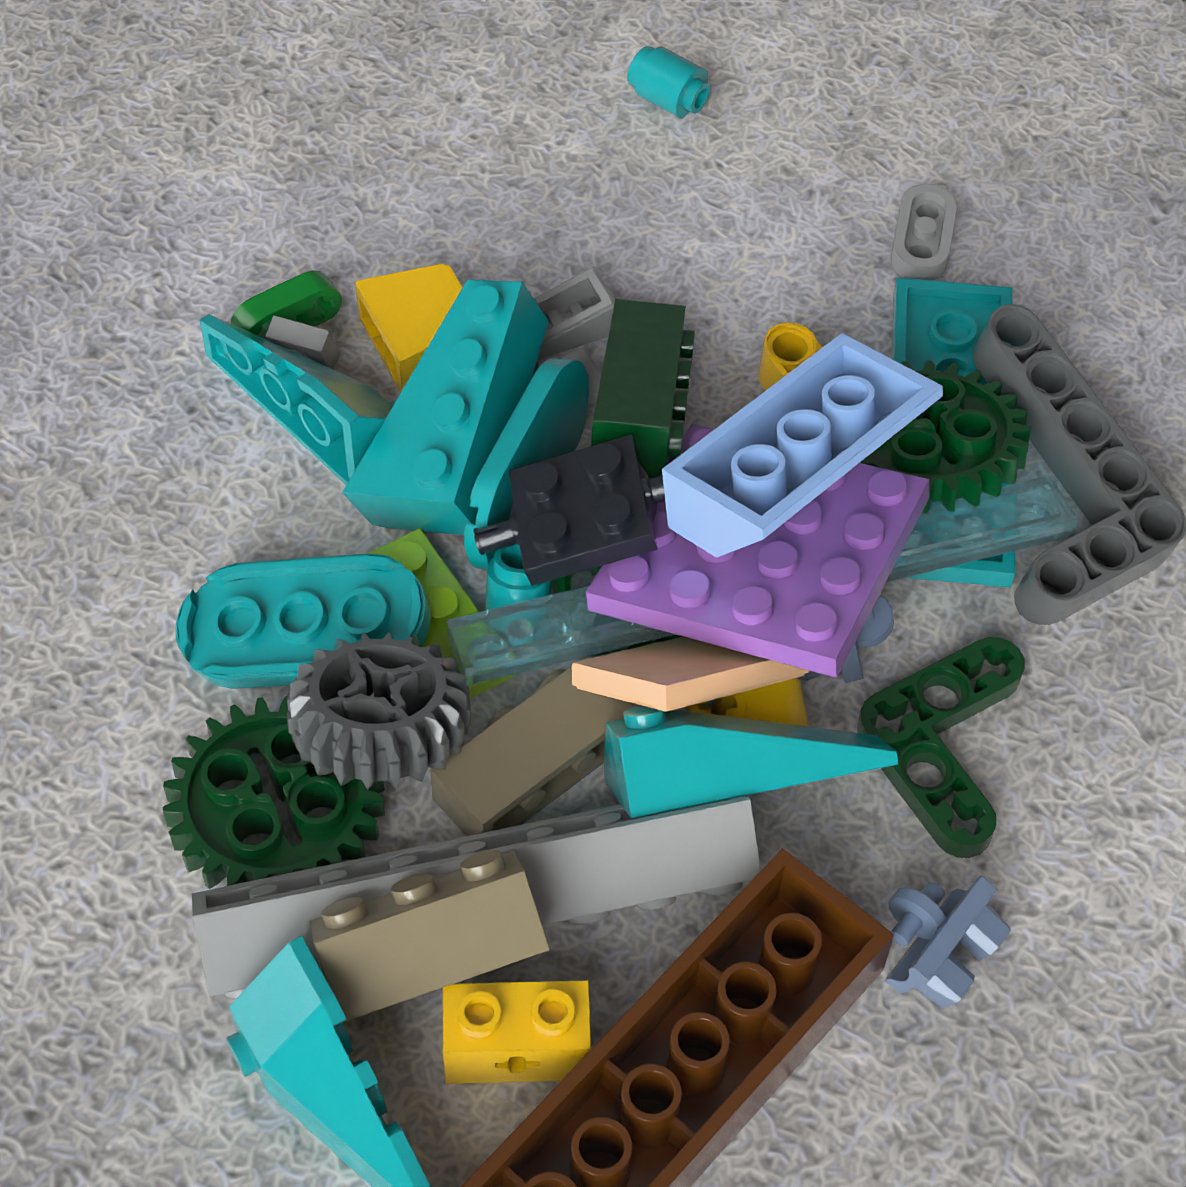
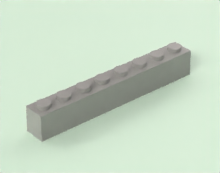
M745 795L631 818L623 806L619 804L191 893L192 916L209 997L225 994L228 998L237 999L286 944L300 936L303 937L325 977L314 945L310 920L322 917L321 912L323 909L346 898L361 897L366 902L392 893L391 887L395 883L413 875L428 873L433 878L459 870L463 860L488 850H499L502 855L512 851L515 852L525 871L542 925L569 920L575 924L594 923L607 918L611 910L634 905L640 909H659L673 904L676 901V896L699 891L709 895H723L735 892L743 886L742 882L752 880L761 871L751 799Z

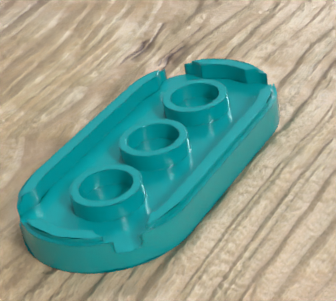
M558 357L559 359L550 358L540 365L483 465L470 496V506L478 508L476 525L467 523L464 529L466 555L474 568L487 571V566L491 559L494 558L496 552L495 550L485 553V555L479 553L474 539V528H481L510 519L513 495L509 470L576 450L585 425L589 398L588 376L584 365L580 361Z
M370 553L242 562L217 569L205 577L208 582L201 586L196 593L192 589L182 602L178 612L176 641L180 651L193 670L215 685L230 689L290 686V683L294 682L298 676L299 665L312 663L315 650L323 649L333 652L337 639H342L348 643L358 642L363 632L370 639H383L391 631L394 639L399 641H405L411 636L417 635L422 647L430 627L431 607L428 595L416 576L406 569L401 562L387 555Z

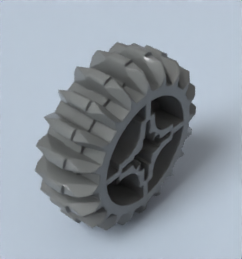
M391 631L383 639H370L363 632L358 642L348 643L342 639H337L333 652L323 649L315 650L312 663L299 665L298 676L294 682L290 683V693L287 695L288 731L292 734L293 743H295L300 753L301 760L311 761L315 766L317 775H326L334 772L340 786L347 784L354 778L363 781L367 791L375 781H389L396 789L400 779L410 776L423 782L428 767L437 770L445 769L447 758L450 755L461 752V744L464 741V736L468 734V726L471 724L470 689L466 685V676L462 675L457 667L456 659L443 657L439 645H429L422 648L417 635L411 636L405 641H399L394 639Z

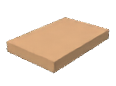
M679 637L572 662V685L577 686V689L667 712L804 676L805 673H809V670L699 640Z

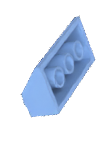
M841 333L662 469L668 528L716 558L765 539L943 396V386Z

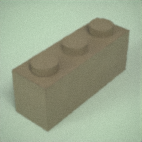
M572 666L567 670L563 668L557 669L540 683L533 695L516 707L509 705L502 708L490 719L485 730L467 743H462L461 752L450 755L447 758L445 769H430L432 798L466 836L523 825L604 763L606 722L624 719L623 712L635 707V705L631 702L577 689V686L572 685Z
M499 850L480 852L463 860L459 870L433 878L428 873L407 877L391 887L392 893L366 902L361 897L346 898L323 909L321 912L322 917L310 920L314 945L326 980L346 1017V1020L343 1022L549 951L525 871L515 852L512 851L503 855Z

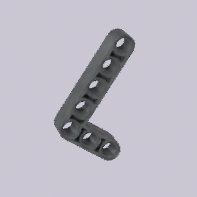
M1007 304L1000 306L992 313L973 350V361L987 383L997 380L1002 383L1000 395L1015 394L1017 396L1016 409H1026L1027 411L1026 425L1031 426L1030 442L1092 525L1041 553L1034 560L1016 588L1014 601L1019 614L1035 624L1051 625L1064 620L1157 569L1183 539L1186 533V517L1181 507L1040 319L1030 309L1021 305ZM1037 387L1045 390L1047 393L1039 390ZM1072 434L1080 437L1083 441L1076 439ZM1106 481L1114 484L1119 490L1111 487ZM1142 530L1151 533L1156 540L1148 537ZM1093 556L1101 558L1107 563L1108 567L1099 564ZM1042 582L1053 585L1060 594L1048 591Z

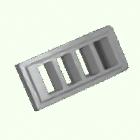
M595 266L534 298L546 318L549 317L554 326L545 332L537 360L609 336L615 300ZM594 304V306L586 310L583 309V306ZM571 310L574 316L564 321L560 313Z

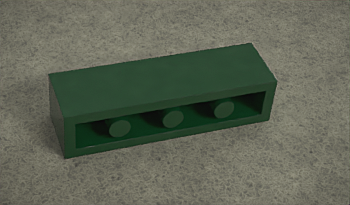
M615 299L593 417L591 446L632 434L639 450L642 467L647 472L649 478L662 475V469L667 466L668 458H677L681 455L695 329L684 328L686 306Z

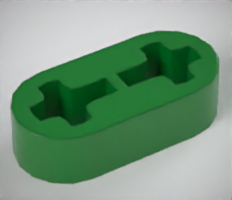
M311 270L243 302L235 310L231 318V324L266 339L265 336L273 315L316 327L334 318L342 305V296L323 272Z

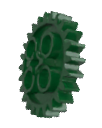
M927 360L923 370L915 372L942 385L943 396L860 463L929 479V499L922 511L923 513H928L932 502L941 501L949 512H955L956 499L963 498L974 507L980 506L981 491L988 495L999 497L1001 495L1002 482L1014 485L1018 469L1025 468L1031 426L1026 425L1027 411L1026 409H1016L1017 396L1015 394L1000 395L1002 384L1000 381H993L985 385L980 384L981 371L975 370L963 377L958 375V364L952 363L944 372L936 371L932 360ZM907 361L901 362L902 365L915 371Z
M287 696L283 699L278 712H270L267 703L261 697L257 698L254 715L246 717L238 706H230L232 723L226 726L209 717L206 720L209 738L204 740L188 735L185 740L191 758L173 757L171 760L174 775L177 779L164 781L167 802L170 803L162 807L167 827L172 828L168 831L174 851L184 850L182 857L188 872L203 867L204 883L209 889L218 885L225 878H227V886L340 863L343 862L344 857L350 860L366 857L365 848L361 839L378 840V821L375 818L385 816L384 795L379 794L385 791L384 781H375L367 791L363 781L354 778L347 784L340 786L334 772L326 775H317L315 766L311 761L301 760L292 764L281 762L287 756L300 755L295 743H293L292 734L288 731ZM258 753L262 756L278 798L282 802H286L288 818L297 837L301 840L300 844L292 845L289 843L282 829L275 804L268 793H264L261 775L253 760L249 757L251 754ZM226 781H243L241 785L233 789L225 790L218 788ZM319 807L333 810L328 815L319 818L306 815L312 809ZM263 833L270 836L259 844L250 845L243 843L245 838L253 834Z

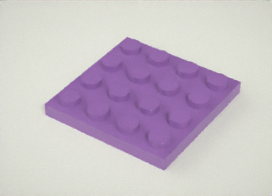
M691 424L682 439L681 454L714 429ZM670 458L669 461L667 462V465H668L669 463H671L673 460H675L676 458ZM858 463L765 539L717 558L668 528L666 502L657 503L653 526L658 550L603 565L586 591L588 611L837 678L929 499V479Z

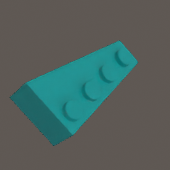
M467 279L342 492L372 525L411 531L420 528L422 532L464 535L467 523L476 525L478 508L470 506L472 489L483 465L531 381L549 322L523 282Z

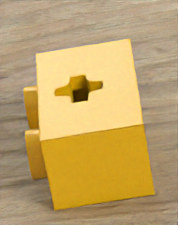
M588 980L465 983L443 987V1061L445 1084L561 1081L591 1050Z

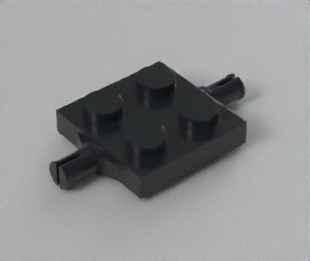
M632 434L509 470L513 495L510 519L485 527L474 528L473 530L475 543L481 555L517 544L521 550L523 570L531 586L658 550L653 523L657 511V503L665 501L663 474L649 478L647 472L642 467L639 450Z

